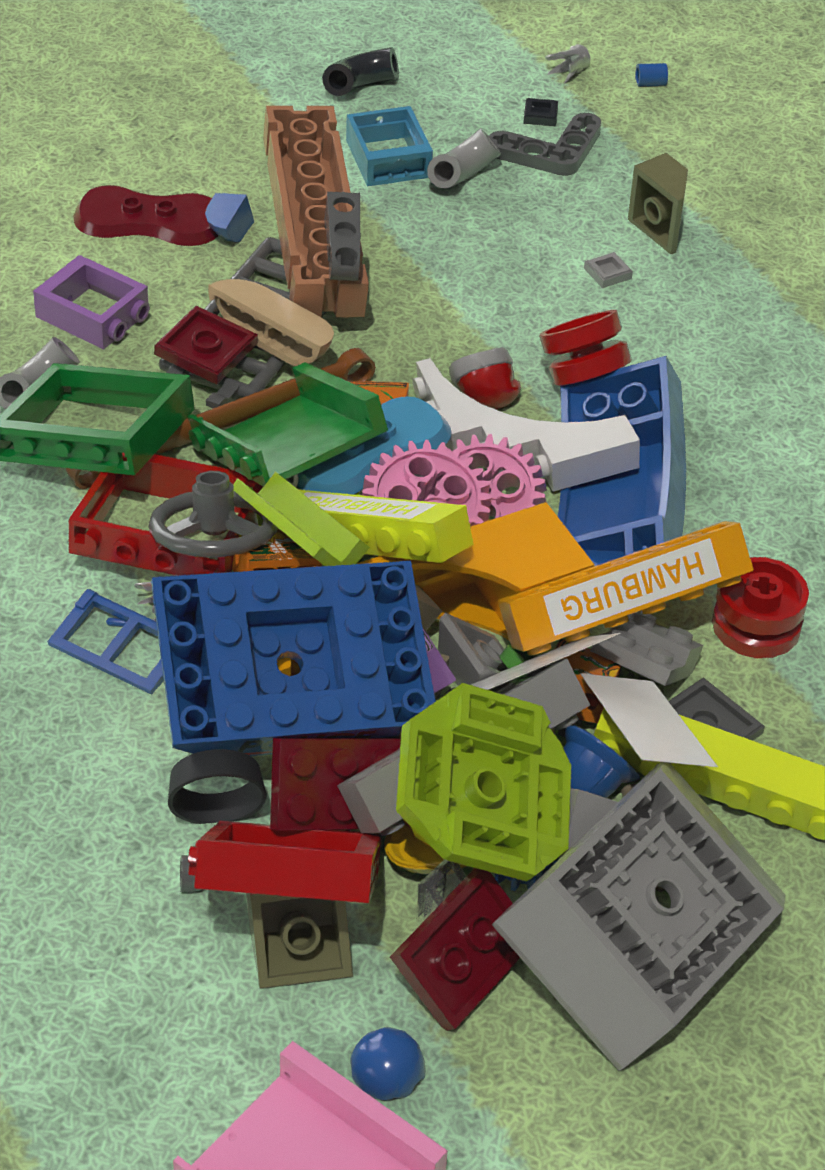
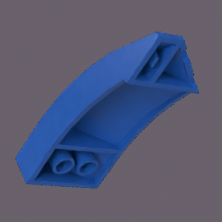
M667 356L619 368L585 381L560 385L562 422L598 421L626 415L640 439L639 468L564 488L560 491L558 518L595 564L594 566L682 536L686 501V445L682 386Z

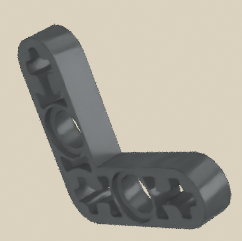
M592 113L576 114L556 144L508 131H495L489 137L501 152L497 159L557 175L568 176L575 174L579 170L600 136L601 119ZM575 143V144H580V146H575V145H570V144ZM527 153H537L539 155H530Z

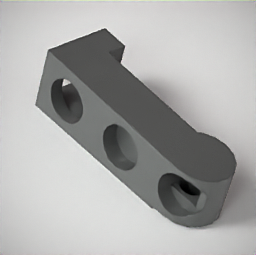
M327 191L324 224L327 238L329 280L358 281L360 267V193ZM337 203H347L352 206V210L341 212L335 209L334 205Z

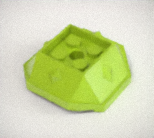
M461 683L402 725L396 812L411 826L415 837L429 844L444 860L528 881L569 848L571 763L560 741L549 727L551 722L543 706Z

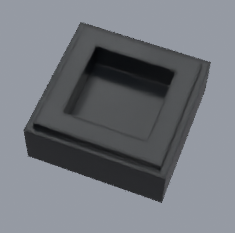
M526 98L523 124L556 127L558 101Z

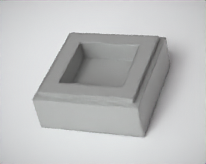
M615 252L587 260L584 264L585 271L601 288L632 279L633 271Z

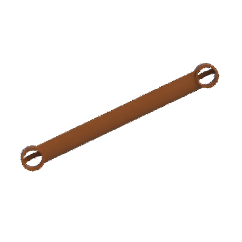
M352 348L345 351L336 363L320 369L346 381H370L376 367L375 362L362 349ZM362 363L354 373L348 375L350 369L355 364ZM294 378L195 416H201L203 420L222 430H226L299 396L300 393ZM188 418L155 454L160 455L192 443L188 434L189 430H191ZM66 468L67 474L80 489L91 487L101 473L90 471L84 475H79L81 470Z

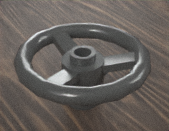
M207 471L197 475L196 483L192 486V492H186L165 500L153 510L148 525L149 531L158 544L173 552L194 557H226L244 554L265 545L278 530L277 526L234 491L233 484L229 482V476L220 471ZM234 506L248 509L258 514L263 520L262 525L259 526L237 516L234 512ZM193 508V512L189 517L168 527L165 526L166 521L174 514ZM228 529L242 535L239 538L221 541L194 540L184 537L197 530H202L207 535L215 536L225 533Z

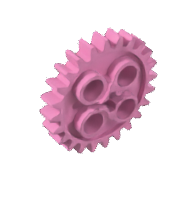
M488 434L485 443L480 444L476 435H472L471 445L465 446L460 439L456 440L457 448L460 449L459 459L461 461L472 457L474 459L471 470L478 467L487 468L483 472L482 481L490 482L488 493L492 495V502L489 508L491 509L489 516L498 518L547 502L546 496L543 494L547 489L545 479H541L543 476L541 466L534 465L532 453L523 456V448L520 443L509 449L507 437H504L497 445L494 444L492 434ZM446 447V449H445V452H446V453H449V454H450V453L452 452V451H451L449 448H447V447ZM444 475L438 476V478L434 482L433 489L430 493L431 495H434L435 486ZM508 487L519 488L512 494L502 493Z
M425 440L423 449H417L414 442L409 441L408 450L405 452L395 445L393 446L392 457L381 453L379 464L372 463L370 465L369 475L364 477L362 489L363 496L466 505L470 527L489 520L491 511L489 508L492 502V495L488 494L490 482L482 481L483 468L471 470L474 458L469 457L461 461L459 459V448H456L449 454L445 452L446 446L444 442L435 450L431 449L429 440ZM414 474H420L424 477H417ZM444 475L440 479V481L437 482L435 486L434 495H431L430 493L433 489L434 482L436 481L438 476Z

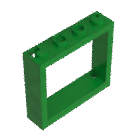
M53 363L0 414V461L136 475L188 418L187 416L195 410L190 375ZM63 386H70L71 392H64ZM63 400L147 408L125 432L41 423ZM122 453L127 457V461H123Z

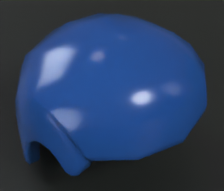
M384 1027L368 1032L357 1043L350 1058L354 1083L371 1097L382 1101L391 1100L395 1097L404 1098L409 1096L416 1084L425 1078V1060L420 1045L404 1030Z

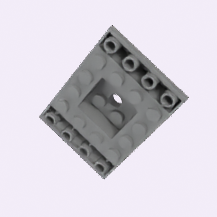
M659 762L492 925L617 1070L620 1071L682 1020L784 910L786 895L671 763ZM656 886L662 887L668 892L671 899L670 908L663 907L655 897Z

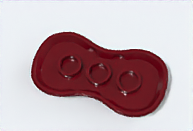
M115 185L98 186L90 189L83 196L74 213L75 227L87 235L98 238L141 235L158 238L181 246H198L207 244L218 237L211 229L205 215L207 206L212 198L198 193L159 196L143 194Z

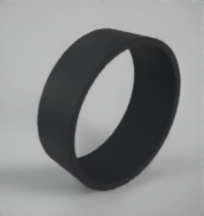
M214 749L197 752L181 759L171 770L168 807L176 817L187 822L206 824L218 823L219 821H240L258 812L264 806L267 799L258 762L250 755L240 751ZM210 777H236L249 781L240 788L223 793H198L184 788L185 785Z

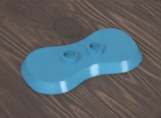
M399 397L389 400L381 405L388 431L298 473L297 487L300 490L354 495L363 489L364 477L369 475L372 463L379 464L381 453L392 457L393 446L395 445L405 452L408 450L409 441H413L417 449H423L425 440H429L431 449L437 450L442 442L446 445L450 440L452 434L451 427L435 408L419 398Z

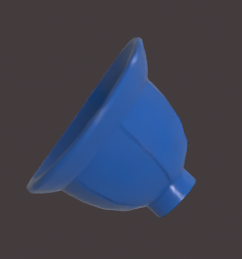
M569 725L565 728L566 745L563 749L571 763V789H579L607 798L622 783L640 780L639 773L626 760L594 735L577 726Z

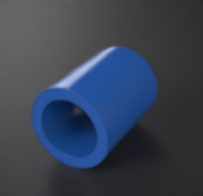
M637 64L635 79L638 87L666 86L668 82L667 64Z

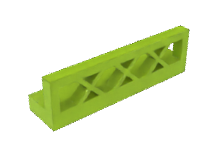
M277 472L272 475L259 493H256L240 479H237L233 484L234 491L324 566L357 564L370 548Z

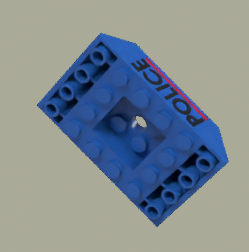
M411 561L152 577L151 579L172 748L191 754L206 750L228 749L240 751L250 756L272 755L273 738L401 739L402 725L436 702ZM283 658L293 659L298 663L300 673L294 676L285 675L278 669L277 662Z

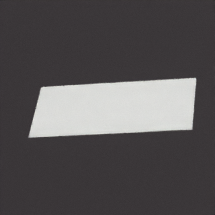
M621 633L589 636L575 640L471 685L489 690Z
M580 673L641 760L718 767L653 681Z

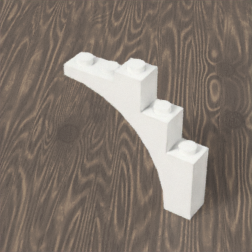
M431 358L416 362L417 378H413L415 395L421 400L424 399L425 402L435 408L450 425L452 434L445 446L451 451L457 448L456 440L458 439L465 446L471 445L472 435L477 436L479 444L485 443L488 434H492L494 444L497 445L504 437H507L509 449L520 443L523 448V456L529 453L533 454L534 465H540L543 476L541 479L546 478L553 492L639 468L640 439L626 415L598 421L568 423L538 421L509 415L482 405L460 392L442 376Z

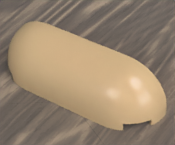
M226 279L214 282L208 286L210 301L215 299L216 305L224 319L258 334L256 346L290 365L297 366L304 362L308 364L313 363L321 358L331 345L334 331L325 319L263 285L247 280Z

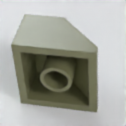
M664 153L634 165L628 220L669 254H674L678 244L688 169L668 153Z
M246 893L250 933L260 989L353 977L345 901Z

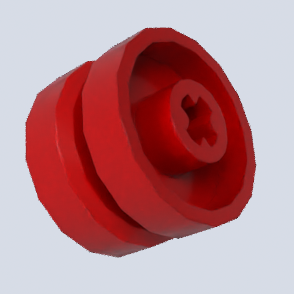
M617 310L589 314L559 324L540 333L539 337L544 353L549 355L565 354L555 359L549 366L554 385H567L595 378L617 370L632 361L626 341H606L618 335L622 330Z
M750 557L753 571L740 575L741 582L717 589V601L712 617L713 629L723 645L738 654L752 658H774L788 653L798 643L810 593L806 580L795 568L783 561L767 557Z

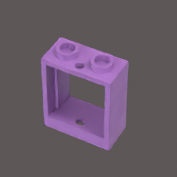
M78 255L33 291L35 315L37 318L103 350L114 341H120L126 331L135 323L143 322L150 310L148 286L81 255ZM88 289L117 301L102 315L73 303L74 300Z

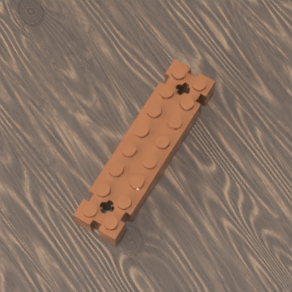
M266 106L263 141L265 153L268 156L267 165L287 288L290 289L289 300L322 317V312L333 311L336 317L341 318L365 317L369 282L365 264H362L363 252L361 242L358 281L329 280L327 238L324 224L327 191L351 193L339 131H336L337 120L334 106H306V111H294L293 106ZM337 203L334 205V208L341 212L352 210V206L347 203Z

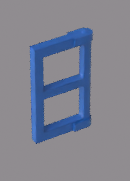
M87 589L75 603V607L47 641L49 646L151 695L164 682L161 659L147 678L113 663L139 628L158 636L156 621L113 602L91 589ZM94 607L126 621L125 625L101 656L68 641Z

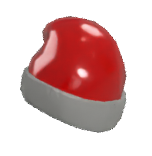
M504 347L462 357L454 361L449 367L451 380L460 392L480 404L495 410L511 404L521 391L520 381L514 378L513 360L508 350Z

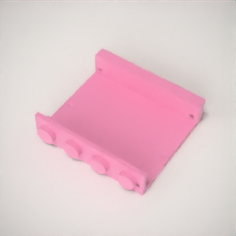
M292 1041L280 1053V1076L192 1165L177 1156L173 1160L174 1170H446L448 1150Z

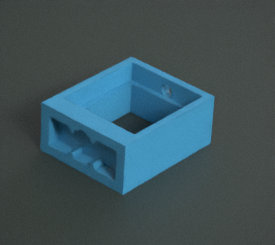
M411 106L347 114L346 142L367 187L429 178L427 169L430 161L433 159V150ZM381 116L382 119L377 121L376 119ZM404 138L407 146L369 152L365 143Z

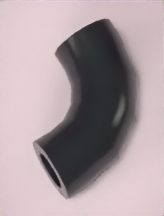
M393 47L364 52L329 65L322 76L325 89L330 94L342 96L362 86L398 79L399 67Z

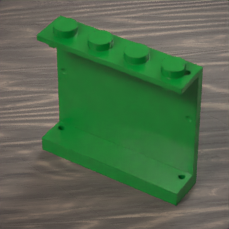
M306 362L292 368L300 393L299 396L233 427L222 430L203 420L201 416L197 417L194 414L187 416L191 426V430L188 432L189 438L197 451L210 456L213 460L219 461L231 470L237 471L249 480H253L262 486L268 482L275 472L284 479H288L388 431L379 395Z

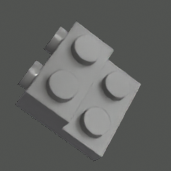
M642 611L627 615L628 622L612 627L611 631L600 635L621 634L592 645L590 650L666 686L692 674L704 645L693 641V634L674 626H670L669 629L655 623L656 618L653 615L642 614Z

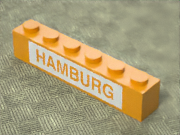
M723 521L497 601L511 647L523 652L527 651L528 655H535L550 650L552 648L551 642L564 637L567 642L585 638L590 635L589 629L604 624L605 628L624 624L629 621L627 616L638 611H642V614L661 611L667 607L665 602L679 597L680 601H686L704 595L703 588L717 584L718 588L737 584L742 581L740 575L754 569L740 523Z

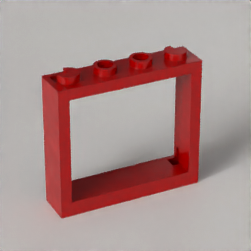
M122 453L123 461H127V457ZM154 454L136 475L101 472L69 518V553L178 576L232 572L234 555L218 557L216 560L208 557H194L176 553L158 544L150 531L103 522L123 490L170 499L186 492H192V486L196 483L197 475L207 471L226 473L229 476V482L232 484L237 479H240L247 486L252 487L256 493H259L264 486L249 480L246 476L235 470ZM234 506V512L239 513L237 516L258 525L256 513ZM229 530L224 540L236 538L237 533Z
M219 821L196 841L195 846H190L188 875L195 876L194 889L369 903L378 880L381 836L380 834L338 830L277 831L270 829V825Z

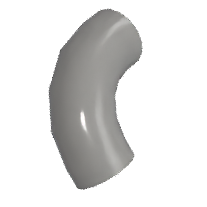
M480 128L451 151L434 157L428 165V177L431 183L440 188L457 186L485 168L499 157L501 152L489 135Z
M52 337L25 364L17 370L0 377V406L4 409L10 406L53 363L78 365L80 363L78 357L65 343L56 337Z

